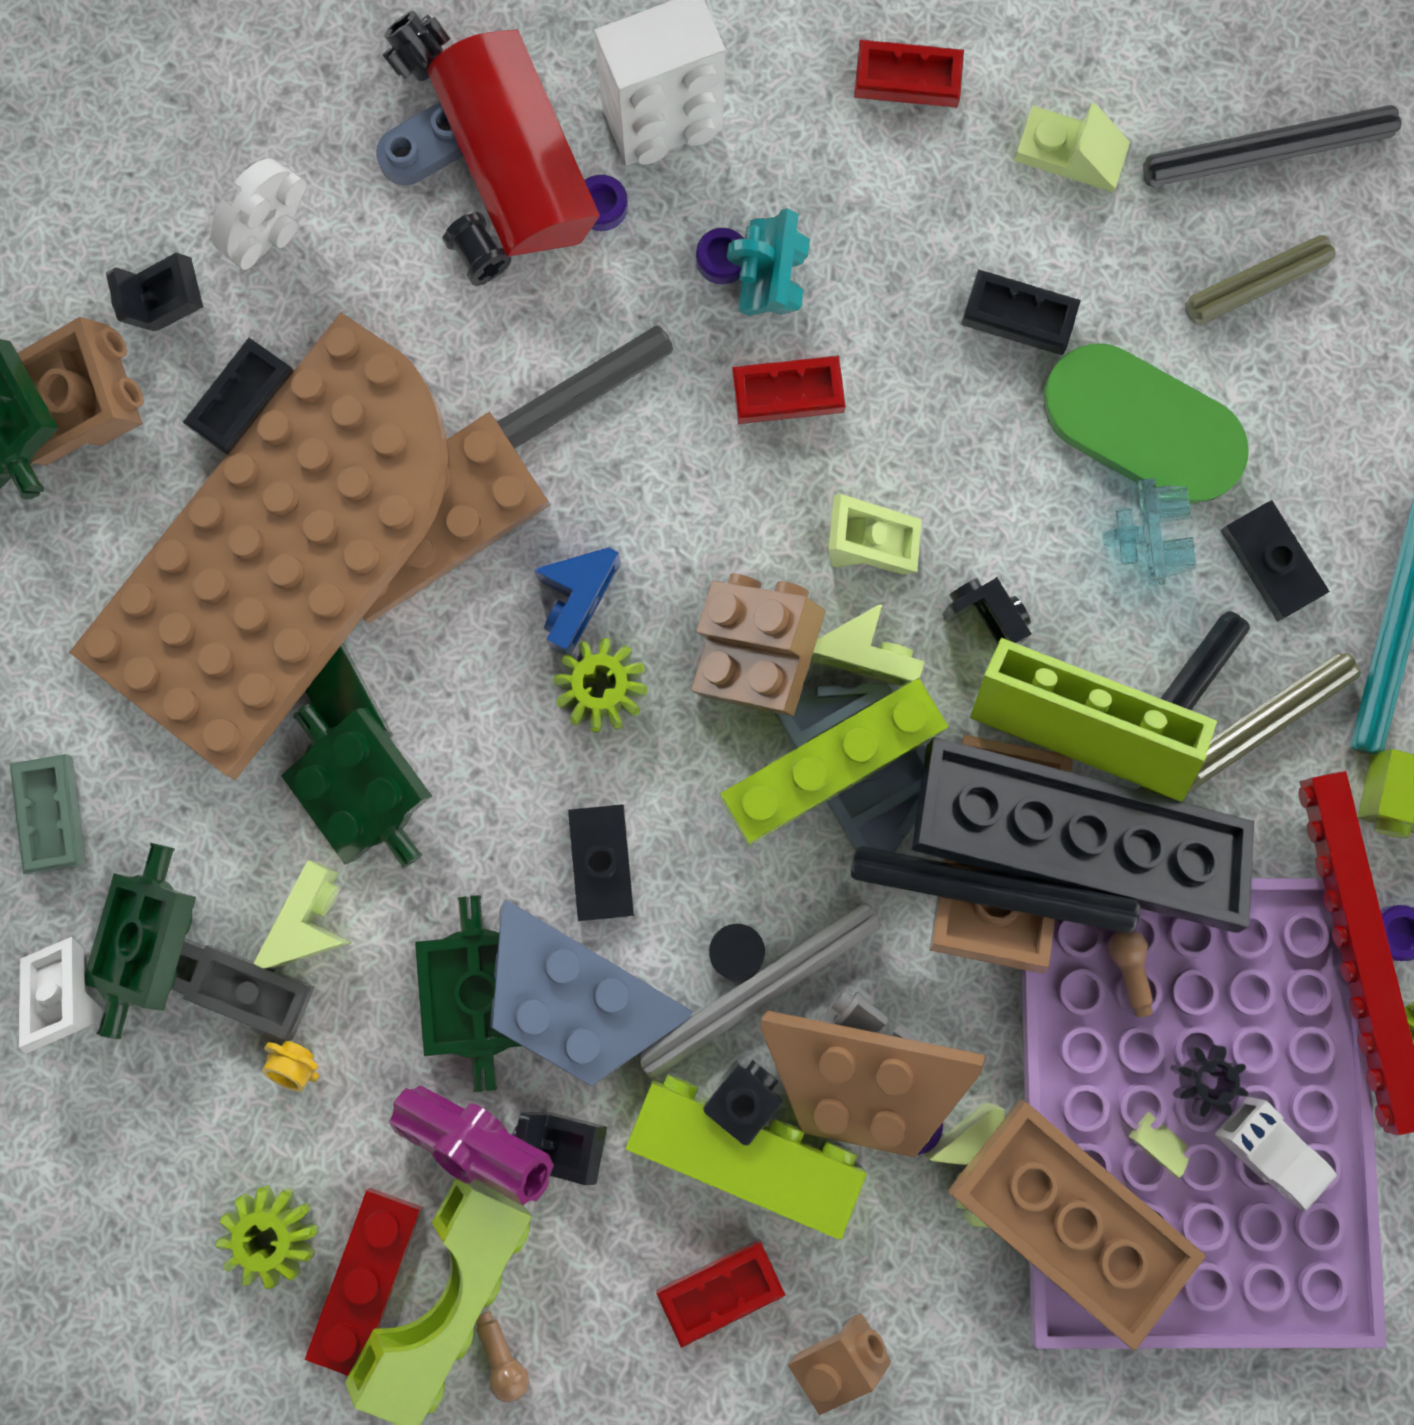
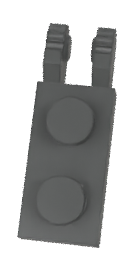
M184 939L180 956H187L199 962L191 979L177 972L172 990L183 994L184 1000L281 1039L287 1041L294 1039L315 986L270 968L263 969L253 964V961L213 945L204 946L189 939Z

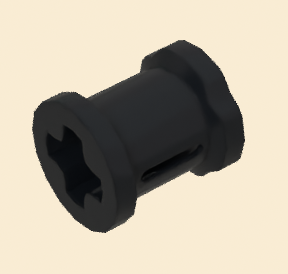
M479 212L461 216L448 226L445 234L442 236L443 243L447 249L456 250L467 266V277L471 284L475 286L484 285L502 274L512 260L511 257L506 256L504 249L498 248L485 229L487 225L486 219Z

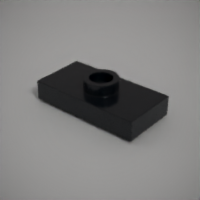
M978 269L960 325L1063 356L1069 343L1081 300Z
M248 338L184 419L183 423L225 455H228L294 370L257 342Z
M1273 500L1268 501L1221 529L1222 534L1277 622L1330 592Z
M624 804L569 809L568 816L578 921L634 916Z

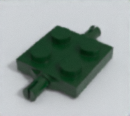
M0 339V489L12 478L20 493V497L29 500L39 496L40 492L44 491L43 485L30 465L31 459L59 428L11 341Z
M313 703L301 707L298 710L299 712L293 714V718L297 720L312 742L307 747L305 754L281 775L283 780L345 865L360 858L373 846L384 842L401 864L402 869L412 865L423 854L418 851L403 829L408 824L413 812L432 797L428 789L368 707L354 710L339 725L333 728H329Z
M150 843L151 847L142 876L131 877L113 874L84 974L85 985L97 989L104 1000H106L99 1029L96 1032L99 1036L121 1039L129 1006L165 1010L169 992L176 981V967L185 935L190 930L192 924V910L196 900L195 896L174 890L165 881L175 848Z
M482 895L470 896V904L469 897H457L461 931L455 932L444 939L415 942L424 1056L456 1054L471 1058L473 1092H482L485 1089L486 1091L497 1090L494 1055L511 1047H521L520 1044L490 1027L492 999L495 993L496 979L494 974L496 954H498L499 932L483 929Z

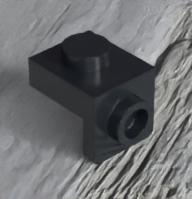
M176 252L137 274L117 267L106 272L111 294V304L116 318L120 322L157 331L203 308L192 258Z
M998 577L984 585H981L978 578H975L949 594L953 602L942 613L947 623L976 608L997 645L1001 638L1020 645L1032 634L1027 627L1031 624V620L1025 606L1016 596L1009 597Z
M753 1059L746 1068L735 1060L722 1076L723 1082L705 1103L703 1110L706 1115L741 1144L749 1145L782 1104L783 1100L773 1091L779 1082L774 1076Z
M522 1112L520 1114L518 1124L514 1128L512 1135L549 1155L554 1165L550 1176L581 1185L597 1184L607 1126L551 1112Z

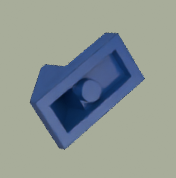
M608 547L545 565L534 570L539 582L569 597L566 603L560 600L556 602L545 622L544 630L550 632L546 640L551 649L563 655H572L621 565L619 552Z

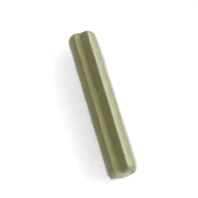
M1318 235L1191 295L1185 303L1186 311L1194 324L1202 325L1329 265L1331 260L1336 257L1335 248L1331 245L1330 239L1327 236Z

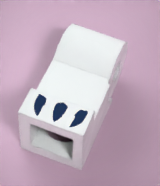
M1247 1096L1214 1135L1265 1183L1268 1182L1289 1202L1306 1212L1337 1177L1335 1171L1283 1121L1284 1117L1267 1100Z

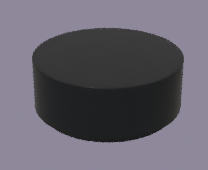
M739 923L730 924L718 930L713 936L709 946V958L714 969L723 977L731 980H744L753 976L761 968L765 958V945L759 933L750 926Z

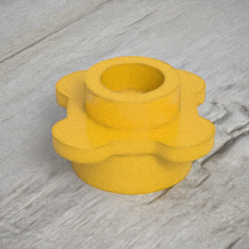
M284 1041L282 1046L271 1042L266 1044L264 1049L268 1052V1055L266 1057L267 1061L262 1068V1073L271 1081L298 1092L304 1090L308 1080L317 1082L319 1074L316 1071L319 1066L313 1061L314 1055L308 1049L290 1041Z

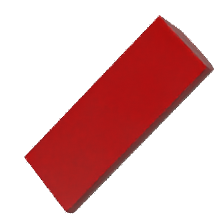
M518 29L476 34L446 48L430 63L426 71L506 256L523 255L575 246L582 243L600 217V214Z

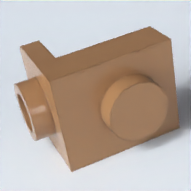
M859 1313L851 1317L839 1333L797 1353L788 1363V1366L820 1416L872 1392L890 1366L891 1359L887 1354L886 1346L881 1336L870 1327L865 1317Z

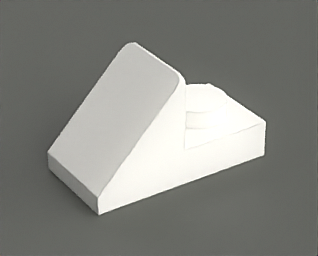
M72 937L20 959L19 1049L25 1054L101 1021L104 1010L85 992L84 949Z

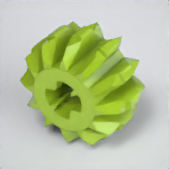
M608 638L601 639L599 654L593 655L589 644L586 641H582L578 644L579 651L583 657L580 662L567 654L561 658L562 664L572 672V675L558 674L554 676L553 683L556 687L570 690L561 694L556 699V703L560 709L577 705L569 718L570 722L575 726L581 724L588 713H590V729L593 733H600L602 729V716L608 715L613 728L620 730L623 728V723L617 711L622 708L634 717H637L640 713V707L629 699L628 696L644 697L648 694L647 685L640 682H632V680L639 678L645 673L644 665L639 662L625 666L632 654L631 648L626 645L621 647L611 657V642ZM605 673L610 684L616 682L615 688L605 689L603 698H595L592 688L586 689L587 682H596L598 674Z
M269 1185L261 1186L256 1191L255 1199L244 1193L234 1200L237 1212H227L221 1216L219 1222L230 1234L217 1239L215 1247L220 1250H232L233 1256L225 1261L223 1270L229 1272L241 1265L244 1268L241 1275V1285H251L260 1275L264 1288L273 1289L278 1284L280 1275L292 1281L301 1273L298 1261L308 1262L313 1258L315 1250L302 1240H308L317 1235L319 1227L312 1223L301 1224L300 1219L311 1211V1205L305 1202L292 1210L290 1208L294 1198V1191L292 1189H284L275 1199ZM271 1227L275 1231L277 1238L266 1246H262L257 1236Z

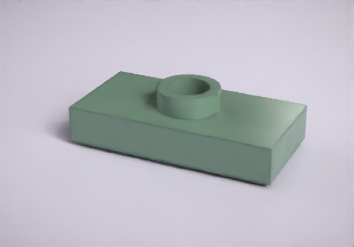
M63 754L10 763L23 874L34 875L85 866L86 860L72 756Z

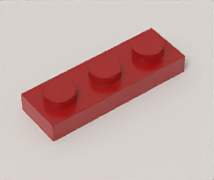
M373 1188L366 1190L304 1360L349 1376L372 1331L380 1328L420 1217L422 1206Z

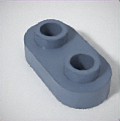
M440 102L388 131L379 140L376 148L377 161L382 173L391 182L398 185L415 184L463 156L452 129L449 131L440 129L441 124L448 121ZM407 147L411 149L410 153L405 157L394 156L399 148Z

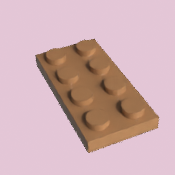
M490 411L447 439L448 467L446 466L445 489L435 520L425 538L362 617L367 623L372 622L551 506Z
M963 735L960 744L1072 772L1073 759L1059 753ZM943 858V861H942V862H947V863H952V864H957V865H962V866H967V867H972V868L983 869V868H979V867H975V866H971V865H967V864L955 862V861L948 860V859H944V858ZM937 896L929 951L1044 974L1049 968L1055 919Z
M1021 1099L1018 1100L947 1191L1134 1351H1136L1206 1257L1202 1251L1031 1105Z

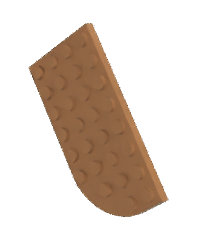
M341 312L273 396L231 452L225 456L69 651L71 655L197 754L235 781L425 538L435 520L445 489L446 466L448 467V442L439 405L430 387L413 363L399 350Z

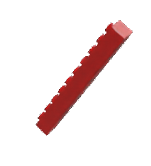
M1343 771L1311 777L1299 781L1301 787L1299 788L1298 796L1302 807L1306 808L1309 820L1307 823V834L1310 841L1315 844L1317 853L1315 867L1318 875L1323 878L1326 890L1323 895L1324 904L1327 911L1331 913L1334 923L1332 937L1335 945L1340 948L1343 960L1340 965L1341 975L1349 985L1351 993L1349 1008L1352 1016L1357 1019L1359 1026L1358 1045L1362 1054L1366 1055L1369 1068L1366 1071V1078L1370 1089L1375 1093L1378 1105L1375 1107V1116L1378 1124L1386 1133L1394 1135L1414 1133V1044L1347 772Z

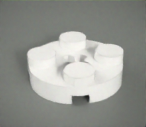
M270 158L256 162L236 179L233 184L241 189L240 193L236 196L232 205L222 199L211 225L212 244L225 257L243 270L251 268L273 244L278 248L285 247L298 229V223L293 217L298 208L299 201L305 192L306 182L291 169Z

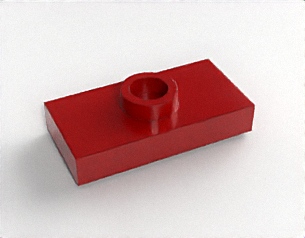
M860 40L853 98L957 108L961 95L964 50Z
M839 355L732 367L738 424L845 412L846 404Z
M760 1239L656 1290L657 1297L681 1348L786 1296Z

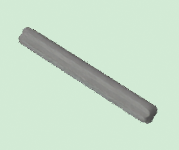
M867 903L858 905L637 1054L640 1066L651 1079L657 1078L879 930L881 923L878 916Z

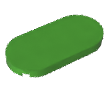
M1099 343L1078 347L1058 361L1046 380L1043 391L1044 407L1046 405V412L1049 416L1048 421L1060 439L1171 502L1191 505L1212 501L1230 490L1239 481L1246 468L1249 454L1247 436L1241 422L1231 410L1126 350L1113 345Z

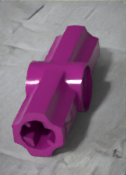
M422 1085L414 1089L405 1088L393 1102L394 1109L389 1120L393 1131L400 1137L431 1153L436 1162L459 1181L471 1184L476 1179L522 1206L529 1201L537 1202L549 1186L550 1173L554 1167L549 1155L508 1133L504 1125L481 1106L469 1103L464 1109Z

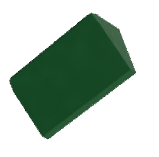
M342 643L306 689L307 695L329 728L339 725L354 710L368 707L389 737L393 736L347 648Z

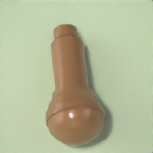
M1136 930L1131 933L1117 931L1112 934L1108 941V956L1117 965V968L1121 969L1129 1003L1134 1008L1136 1017L1152 1015L1151 1004L1153 999L1144 968L1148 948L1147 941Z
M491 1311L479 1315L476 1321L478 1326L476 1331L491 1366L489 1371L491 1374L490 1390L496 1399L510 1403L520 1399L528 1390L529 1373L516 1358L512 1357L498 1321L493 1319Z

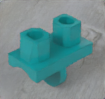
M789 208L780 210V213L775 217L750 220L749 226L746 227L745 239L734 240L729 243L727 258L733 264L741 267L740 280L742 285L738 312L749 317L765 312L783 315L798 311L802 307L804 289L801 288L800 284L790 279L792 267L803 264L804 260L808 257L810 239L797 230L799 214Z

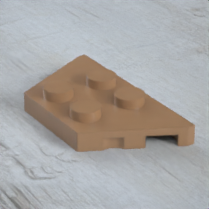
M768 1010L761 1019V1031L799 1126L805 1134L913 1158L918 1155L980 1076L985 1062V1055Z

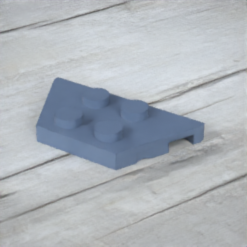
M887 682L865 683L848 687H841L839 685L817 686L814 689H802L794 717L779 713L774 714L794 748L797 749L893 692ZM925 745L827 801L854 850L857 847L864 846L896 852L903 839L908 835L916 822L926 753Z
M505 900L501 905L499 912L498 954H496L494 974L496 979L495 993L492 999L490 1027L590 1086L594 1085L687 1021L693 1013L692 1010L512 902Z

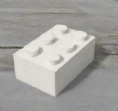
M672 0L594 29L603 113L625 166L638 161L643 165L657 162L670 149L686 143L690 146L705 144L713 139L718 131L723 130L726 49L705 0Z

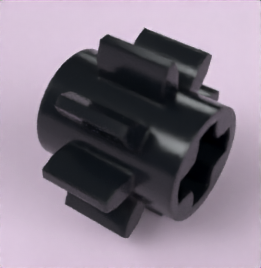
M410 11L397 19L386 30L384 37L391 45V48L383 53V57L398 76L402 75L406 79L413 74L417 81L421 82L429 78L426 71L428 66L444 51L441 46L451 38L436 17L431 18L427 14L420 19L415 11Z
M1213 1045L1209 1050L1208 1058H1206L1204 1052L1199 1047H1187V1054L1190 1059L1183 1066L1171 1065L1170 1068L1179 1075L1181 1086L1172 1093L1173 1096L1180 1099H1195L1192 1105V1114L1205 1117L1209 1112L1210 1104H1213L1219 1114L1232 1115L1229 1102L1237 1095L1248 1096L1249 1093L1246 1089L1240 1087L1238 1075L1246 1069L1245 1064L1225 1062L1227 1053L1224 1046ZM1203 1072H1208L1212 1077L1217 1078L1215 1089H1211L1206 1084L1201 1083Z

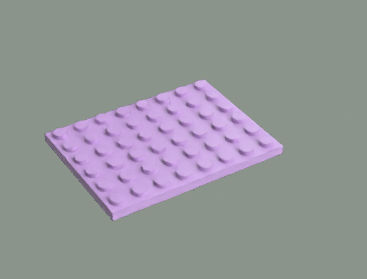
M1251 878L1249 927L1239 933L1140 909L1139 922L1134 930L1142 934L1148 944L1144 968L1153 999L1151 1004L1153 1014L1146 1017H1136L1134 1008L1129 1003L1121 969H1118L1117 965L1108 956V941L1112 934L1117 931L1055 919L1050 963L1047 971L1041 974L1021 969L1025 1101L1206 1255L1205 1259L1138 1348H1387L1372 1090L1366 1078V1071L1369 1070L1366 1055L1362 1054L1358 1045L1357 1038L1358 1034H1360L1358 1022L1352 1016L1349 1008V999L1351 998L1349 985L1341 975L1340 965L1343 960L1340 948L1335 945L1332 937V928L1334 927L1332 915L1327 911L1324 904L1323 895L1326 890L1323 878ZM1213 1045L1226 1047L1225 1062L1243 1063L1246 1066V1069L1238 1074L1240 1087L1249 1092V1097L1267 1100L1284 1117L1283 1121L1335 1171L1337 1177L1306 1212L1289 1202L1268 1182L1265 1183L1214 1135L1230 1116L1219 1114L1213 1104H1210L1209 1112L1205 1117L1192 1114V1105L1195 1099H1180L1173 1096L1172 1093L1181 1086L1179 1075L1170 1068L1171 1065L1183 1066L1190 1059L1187 1054V1047H1199L1204 1052L1206 1058H1208L1209 1050ZM1203 1072L1201 1083L1206 1084L1211 1089H1215L1217 1078L1212 1077L1208 1072ZM1237 1095L1229 1102L1232 1113L1247 1096ZM1148 1111L1156 1117L1150 1125L1154 1130L1163 1123L1188 1145L1184 1156L1189 1161L1180 1179L1172 1176L1168 1170L1160 1166L1144 1152V1149L1128 1138L1133 1129L1137 1130L1140 1127L1137 1124ZM1029 1262L1031 1342L1036 1349L1130 1348Z

